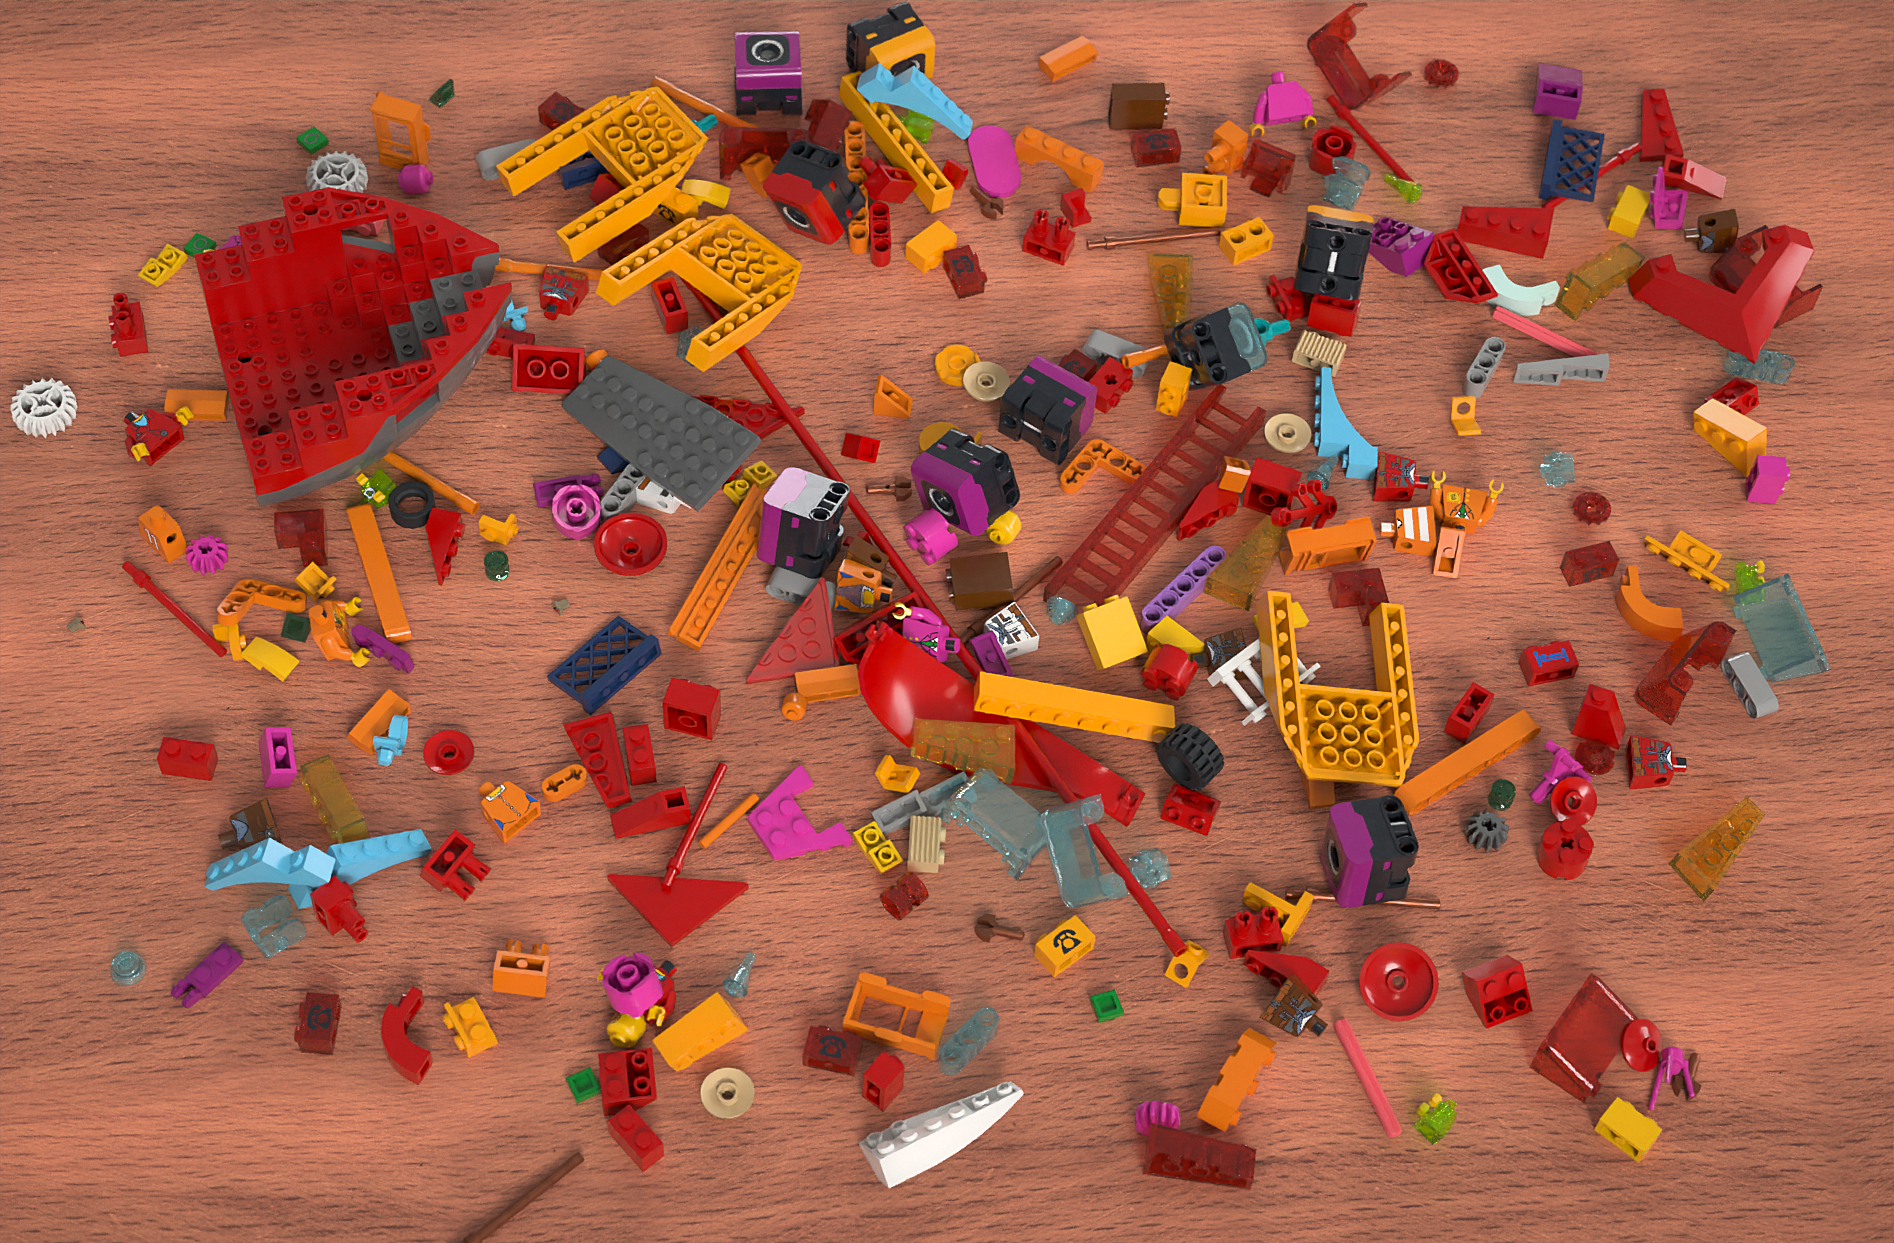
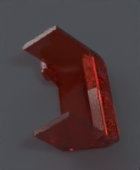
M1366 2L1353 3L1312 34L1307 40L1308 51L1342 104H1345L1350 110L1359 109L1386 95L1412 76V73L1409 71L1398 73L1391 79L1385 74H1376L1369 78L1347 44L1355 37L1357 32L1352 18L1368 7Z
M1766 225L1739 237L1711 266L1709 279L1716 287L1736 294L1756 265L1750 257L1760 250L1762 230L1768 229ZM1818 284L1802 292L1795 285L1788 303L1772 329L1813 310L1823 286Z

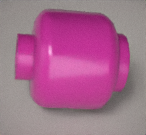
M423 164L406 165L402 172L398 174L400 189L409 195L427 193L430 185H433L434 182L432 172L428 171L427 167Z

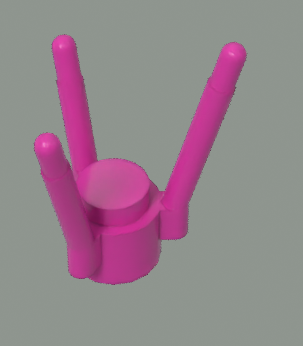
M1670 1046L1662 1050V1060L1658 1064V1072L1648 1107L1649 1110L1654 1109L1664 1071L1665 1082L1670 1083L1671 1075L1678 1074L1682 1070L1689 1096L1694 1097L1688 1061L1683 1059V1051L1678 1047Z

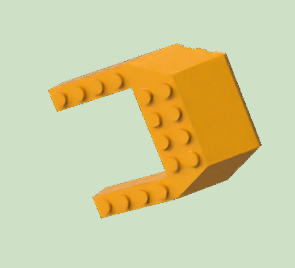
M657 86L647 88L644 91L630 92L629 96L617 98V95L605 98L496 165L502 184L513 196H516L558 170L559 167L566 165L589 150L625 188L556 231L562 250L575 263L651 215L686 174L707 143L708 138Z
M733 214L707 216L706 220L697 221L695 218H687L601 273L596 294L614 306L667 271L672 270L730 312L691 340L685 359L702 372H705L759 335L790 302L795 292L802 263Z
M1267 591L1256 603L1264 694L1277 727L1306 779L1400 787L1406 776L1405 772L1412 761L1413 752L1419 743L1404 605L1380 603L1369 614L1377 691L1307 685L1299 683L1291 593Z

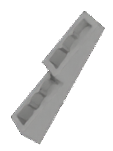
M1609 353L1517 364L1513 383L1559 386L1561 379L1605 382L1609 371Z
M963 771L921 793L915 790L871 813L881 832L885 835L909 826L911 816L913 815L933 817L976 801L978 798Z

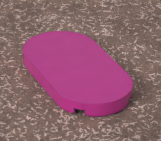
M982 126L975 129L968 139V151L978 188L983 193L985 191L994 198L1011 196L1015 193L1016 189H1019L1021 184V172L1011 136L1007 131L997 126Z

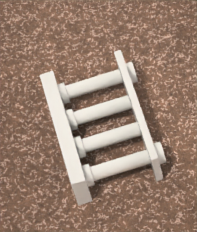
M1259 639L1207 678L1213 687L1220 681L1223 684L1226 683L1250 712V715L1242 721L1244 726L1251 720L1254 723L1261 720L1267 715L1265 710L1269 707L1267 701L1258 708L1234 678L1235 674L1233 673L1236 669L1240 672L1243 671L1266 699L1263 680L1250 665L1252 657L1261 660ZM1297 657L1299 683L1308 684L1316 677L1314 672L1321 666L1316 663L1307 670Z

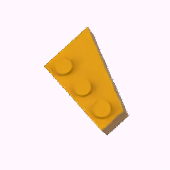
M1713 398L1693 412V430L1746 477H1748L1757 455L1766 456V427Z
M716 992L652 1041L668 1065L674 1070L679 1071L689 1067L696 1060L747 1032L749 1029L734 1007Z

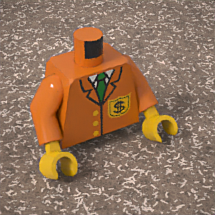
M1435 471L1431 472L1429 479L1433 483V487L1430 490L1429 506H1433L1434 516L1440 521L1442 527L1465 530V540L1466 534H1475L1477 527H1483L1493 517L1498 502L1497 495L1504 488L1503 482L1501 489L1495 491L1492 489L1494 482L1492 480L1489 484L1491 493L1490 496H1487L1488 492L1445 484L1440 488V483L1444 482L1446 478L1445 472L1441 471L1440 481L1435 480Z
M358 597L353 598L347 603L343 600H323L309 608L313 639L328 661L339 659L349 662L352 660L357 667H362L370 661V658L366 657L370 653L368 649L361 648L356 653H353L350 646L347 619L344 611L350 616H354L362 611L363 608L356 606L361 602V599Z

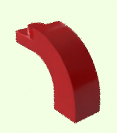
M412 986L408 994L402 995L398 1007L390 1003L388 1004L382 1018L381 1035L387 1058L392 1067L401 1076L419 1085L432 1066L433 1061L431 1052L415 1045L406 1036L410 1023L424 1004L422 990Z

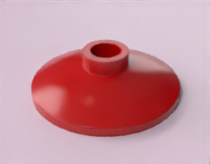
M444 730L428 739L423 749V758L427 767L433 772L440 775H455L464 771L472 763L475 752L474 745L471 739L464 733L456 730ZM448 755L454 756L452 758H446Z
M1575 776L1559 781L1553 788L1550 796L1552 814L1558 822L1564 819H1572L1580 826L1586 824L1593 817L1597 808V795L1593 786L1587 780ZM1571 797L1572 803L1568 806L1567 801Z
M1635 1019L1624 1029L1621 1039V1050L1629 1067L1638 1072H1647L1655 1068L1661 1059L1663 1050L1662 1037L1656 1025L1650 1020Z

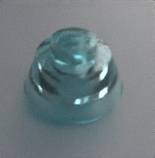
M1052 596L1047 600L1046 614L1050 616V622L1062 626L1063 623L1068 624L1078 614V607L1068 600Z
M122 951L114 957L109 972L115 983L122 986H130L138 983L144 977L147 965L144 958L132 951Z

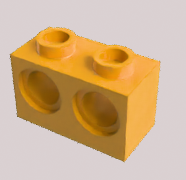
M1257 217L1222 232L1219 248L1234 266L1271 250L1274 235L1263 220Z
M1170 361L1160 381L1156 405L1157 411L1178 418L1188 396L1192 373L1191 368Z

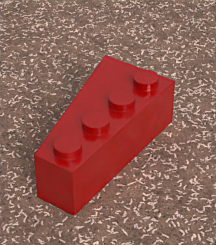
M1463 206L1457 225V232L1466 243L1543 259L1549 241L1555 208Z

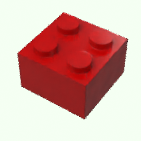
M1257 457L1247 480L1242 506L1270 516L1275 507H1284L1292 510L1296 497L1292 495L1291 489L1294 483H1300L1302 472Z
M671 678L662 702L664 729L713 740L721 717L720 689H716L711 685L692 683L687 679Z

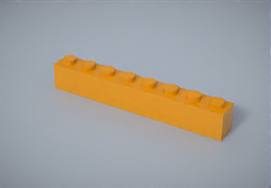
M861 71L841 77L838 97L857 121L864 125L865 131L891 164L897 168L907 169L918 184L913 190L929 212L934 213L950 207L954 187L889 106L883 102L871 103L857 90L859 78L862 74Z
M986 672L979 673L974 686V711L1160 743L1175 728L1173 705Z

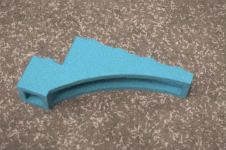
M879 63L860 75L857 90L871 103L883 102L908 108L938 121L962 140L970 136L973 124L970 117L960 110L952 100L943 94L915 66L894 77L889 70Z
M1322 367L1320 376L1315 377L1314 389L1318 390V395H1315L1314 409H1318V414L1315 413L1314 427L1318 428V432L1314 434V446L1318 447V456L1342 458V468H1346V478L1374 480L1377 470V447L1371 446L1348 421L1334 392L1331 368Z
M421 829L330 845L326 854L336 859L330 879L336 876L341 882L346 881L351 885L384 868L414 858L427 856L432 848ZM290 884L288 890L298 909L313 906L310 894L319 887L312 888L305 885Z
M268 838L212 863L206 871L207 879L204 887L215 891L236 884L270 882L305 885L316 888L329 882L336 859L311 845L295 852Z

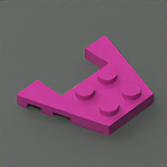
M802 765L798 766L748 816L749 825L773 861L805 855L808 851L818 849L826 851L831 850V847L843 845V847L852 845V838L841 822L817 834L793 799L794 796L813 787V781Z

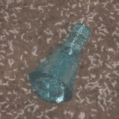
M1331 455L1326 463H1323L1308 474V481L1311 479L1320 480L1322 490L1327 489L1333 468L1339 461V458L1336 455Z
M747 953L742 964L724 980L723 987L728 995L732 997H744L747 995L751 968L756 960L754 954Z

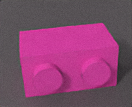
M1757 455L1745 482L1747 502L1776 503L1779 495L1783 494L1785 481H1789L1790 467H1787L1786 457Z
M265 728L258 742L264 788L290 787L297 774L291 728Z

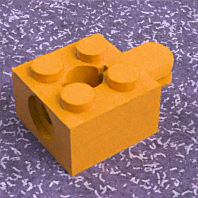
M1182 173L1180 189L1162 188L1159 191L1158 207L1161 210L1179 211V225L1224 228L1227 212V176Z

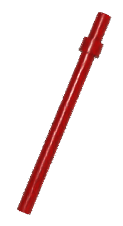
M1330 95L1327 98V102L1336 110V115L1351 126L1408 188L1412 187L1415 181L1352 116L1351 110L1345 104L1342 105L1334 95Z
M1635 143L1628 149H1622L1616 153L1613 159L1599 167L1598 178L1619 164L1623 165L1628 162L1631 156L1641 150V145ZM1590 173L1585 178L1587 179L1593 175ZM1555 196L1543 204L1541 208H1555L1568 198Z
M126 561L122 565V568L133 577L135 584L140 588H145L219 657H223L227 653V649L159 589L146 572L137 569L130 561Z
M724 763L718 764L674 857H671L666 865L667 871L660 884L664 889H670L676 875L680 874L684 866L683 860L728 767Z

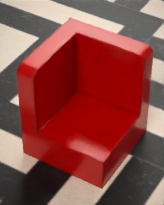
M1082 188L1062 194L1060 210L1065 218L1070 220L1072 228L1089 223L1092 220L1085 207L1086 193Z
M846 433L841 456L876 463L881 440Z

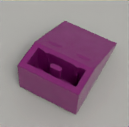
M1539 63L1532 113L1576 120L1582 100V70Z
M1385 216L1373 225L1369 254L1390 272L1408 277L1424 265L1434 233Z

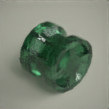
M494 550L486 554L484 558L486 576L492 581H502L509 575V560L504 552Z
M1506 779L1495 781L1488 795L1489 805L1498 811L1508 810L1516 795L1514 784Z

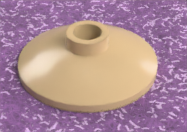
M983 361L971 365L965 371L963 385L967 393L973 398L990 402L1003 397L1004 392L1010 385V379L1005 369L1000 365Z
M1284 413L1275 415L1268 420L1265 425L1264 436L1272 448L1284 453H1295L1307 447L1311 439V429L1308 423L1301 417Z
M721 1068L713 1071L703 1081L700 1091L701 1101L705 1109L710 1114L723 1119H731L744 1114L751 1107L755 1095L751 1079L747 1074L735 1068ZM726 1094L732 1095V1099L725 1100L723 1099V1096Z

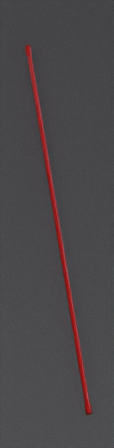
M680 277L714 323L724 317L708 296ZM743 345L735 350L826 477L845 483L747 347ZM850 489L848 507L866 532H868L871 539L880 551L889 557L888 562L909 591H916L924 608L931 610L942 620L943 625L949 626V637L960 640ZM960 640V649L955 654L974 680L977 681L979 673L984 671ZM1001 715L1160 933L1162 940L1175 957L1183 955L1188 949L1177 932L1171 928L1018 718Z

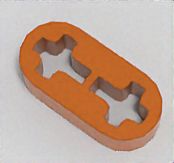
M573 764L547 777L542 783L543 797L547 801L557 802L582 789L587 784L586 769L579 764ZM575 774L576 776H580V779H571V775ZM553 786L554 788H558V791L554 792L553 790H549V787Z

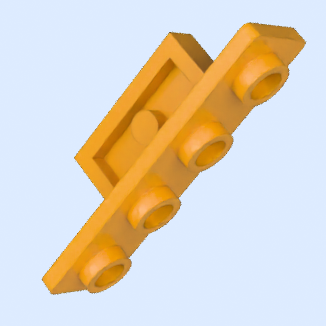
M1680 530L1669 548L1652 537L1645 536L1644 543L1647 545L1646 549L1656 555L1659 553L1668 557L1666 560L1676 567L1680 565L1688 569L1687 573L1697 580H1700V578L1705 579L1709 582L1708 586L1717 592L1723 590L1727 593L1729 591L1730 584L1712 574V571L1722 558V554Z

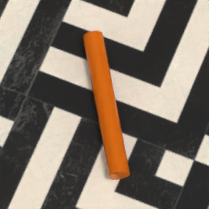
M751 793L698 841L699 846L706 849L759 801L758 796L755 793Z

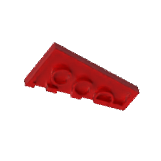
M1665 88L1643 89L1641 96L1642 122L1640 127L1641 153L1639 162L1663 161L1667 154L1683 158L1684 152Z
M612 712L564 724L563 727L607 809L632 802Z

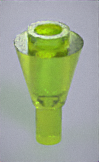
M1387 174L1384 178V182L1393 186L1408 203H1413L1421 198L1423 191L1420 183L1397 179L1390 174Z

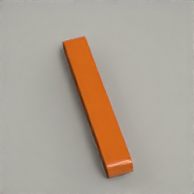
M850 121L845 125V164L849 169L848 178L850 181L858 184L866 198V203L848 226V247L854 254H863L869 248L867 189L863 185L867 175L858 163L866 156L865 128L859 121Z
M368 502L346 508L350 527L385 639L393 644L412 640L409 624L371 504Z
M1521 710L1401 785L1393 796L1398 797L1402 801L1405 811L1409 815H1414L1530 742L1540 733L1541 727L1525 710Z

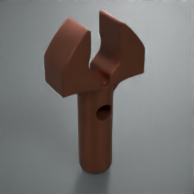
M976 186L971 187L970 193L984 205L981 211L983 216L989 219H996L997 213L993 209H997L1003 215L1004 202L998 197L991 200Z
M895 476V482L892 484L867 485L866 493L868 495L892 494L896 497V501H905L912 495V489L901 490L900 488H911V481L903 476Z
M985 914L977 918V924L989 926V929L975 927V934L982 941L990 943V939L996 935L1020 941L1024 939L1025 933L1023 930L998 925L995 921L996 915Z
M1692 1053L1688 1061L1694 1097H1690L1688 1094L1686 1101L1695 1098L1702 1086L1696 1083L1694 1079L1701 1059L1698 1053ZM1676 1075L1673 1080L1672 1089L1676 1097L1680 1094L1682 1086L1686 1084L1684 1076Z

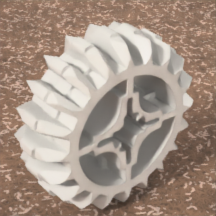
M335 151L334 154L330 155L327 152L325 157L319 155L318 161L312 160V164L307 170L306 182L309 191L331 187L363 193L367 187L368 174L361 159L356 158L354 154L348 156L346 151L342 154Z
M43 378L37 383L32 380V385L29 386L24 384L23 390H17L16 396L12 397V404L10 405L12 418L20 430H24L27 435L32 433L36 438L40 434L45 438L50 433L56 436L58 430L65 432V425L71 426L72 419H76L78 408L76 397L68 385L64 386L62 381L55 382L53 378L48 382ZM60 401L62 404L58 408L57 404Z

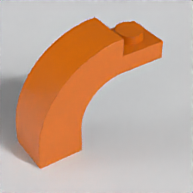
M1627 566L1625 574L1620 577V588L1615 598L1622 617L1632 628L1643 635L1657 640L1678 641L1684 629L1681 608L1661 607L1647 600L1640 589L1638 566Z

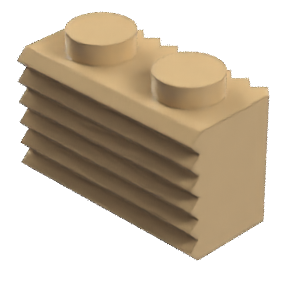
M1303 330L1294 349L1292 362L1321 372L1322 367L1331 368L1332 376L1336 377L1347 345L1345 343L1342 344L1336 339L1324 338V336H1320L1316 332Z
M911 816L907 871L938 873L939 865H944L945 850L940 849V842H945L946 827H941L940 817Z

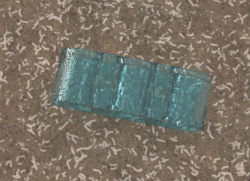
M1764 349L1760 350L1755 364L1748 361L1744 355L1728 351L1723 363L1724 370L1729 374L1776 384L1786 383L1795 366V360L1790 355Z
M984 1007L978 1010L941 1047L938 1065L942 1073L950 1076L959 1073L996 1036L999 1015L995 1009ZM989 1021L992 1023V1025L984 1026L981 1024V1022ZM972 1039L974 1043L967 1044L963 1040ZM952 1056L955 1057L957 1060L950 1062L947 1061L945 1058Z

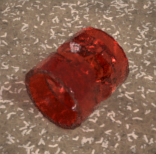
M906 872L896 881L897 886L890 885L879 896L887 912L899 921L913 911V906L918 907L929 898L926 886L911 872Z

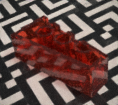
M1151 1123L1145 1147L1143 1175L1251 1190L1254 1180L1256 1149L1244 1144H1235Z

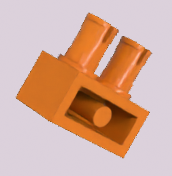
M1230 120L1218 127L1213 133L1211 149L1205 153L1204 158L1208 164L1202 168V174L1216 175L1223 171L1230 175L1235 170L1241 169L1245 163L1244 157L1248 147L1247 140L1249 134Z
M508 940L505 951H497L493 969L492 991L545 998L550 974L551 957L547 956L549 947L542 943L541 950H539L540 943H535L532 946V953L524 954L521 953L523 944L520 941L516 940L515 946H513V940Z

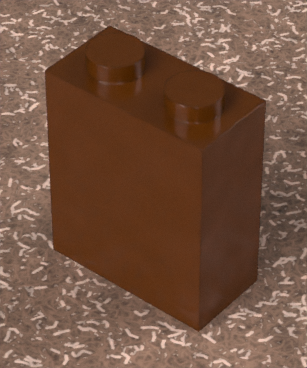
M1112 83L1108 109L1110 130L1162 129L1163 120H1167L1168 115L1166 105L1170 103V94L1165 90V83Z
M1007 552L949 558L950 568L946 569L947 583H952V587H948L949 601L955 602L956 611L1010 605L1014 602Z

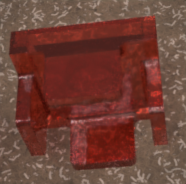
M1255 138L1251 145L1250 153L1243 163L1241 178L1245 179L1247 175L1255 177L1250 185V190L1263 196L1270 197L1276 187H1278L1277 193L1282 194L1284 189L1287 190L1291 183L1296 155Z

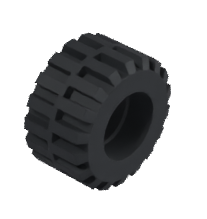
M1188 723L1177 725L1156 747L1158 760L1169 776L1180 785L1194 791L1203 790L1224 767L1223 755L1215 742L1205 732Z

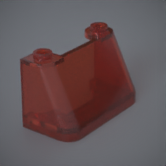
M724 128L719 135L720 180H731L732 173L736 170L743 172L740 164L755 153L768 155L773 164H778L790 145L795 141L803 140L810 143L809 133L799 128Z
M1716 621L1678 636L1637 686L1634 693L1636 703L1671 726L1678 718L1681 705L1693 685L1692 676L1684 669L1689 664L1698 671L1705 665H1712V668L1716 670L1724 659L1737 630L1726 623Z
M1591 973L1543 1040L1530 1068L1582 1103H1585L1589 1096L1595 1098L1601 1089L1602 1084L1599 1083V1080L1621 1049L1624 1029L1631 1021L1639 1018L1602 979Z

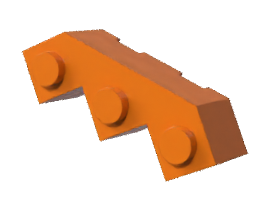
M1248 1028L1238 1040L1233 1054L1225 1062L1216 1083L1212 1084L1196 1117L1224 1132L1231 1125L1235 1127L1242 1115V1112L1239 1111L1242 1102L1248 1095L1253 1096L1260 1082L1256 1081L1260 1071L1266 1065L1270 1067L1277 1053L1273 1050L1277 1042Z

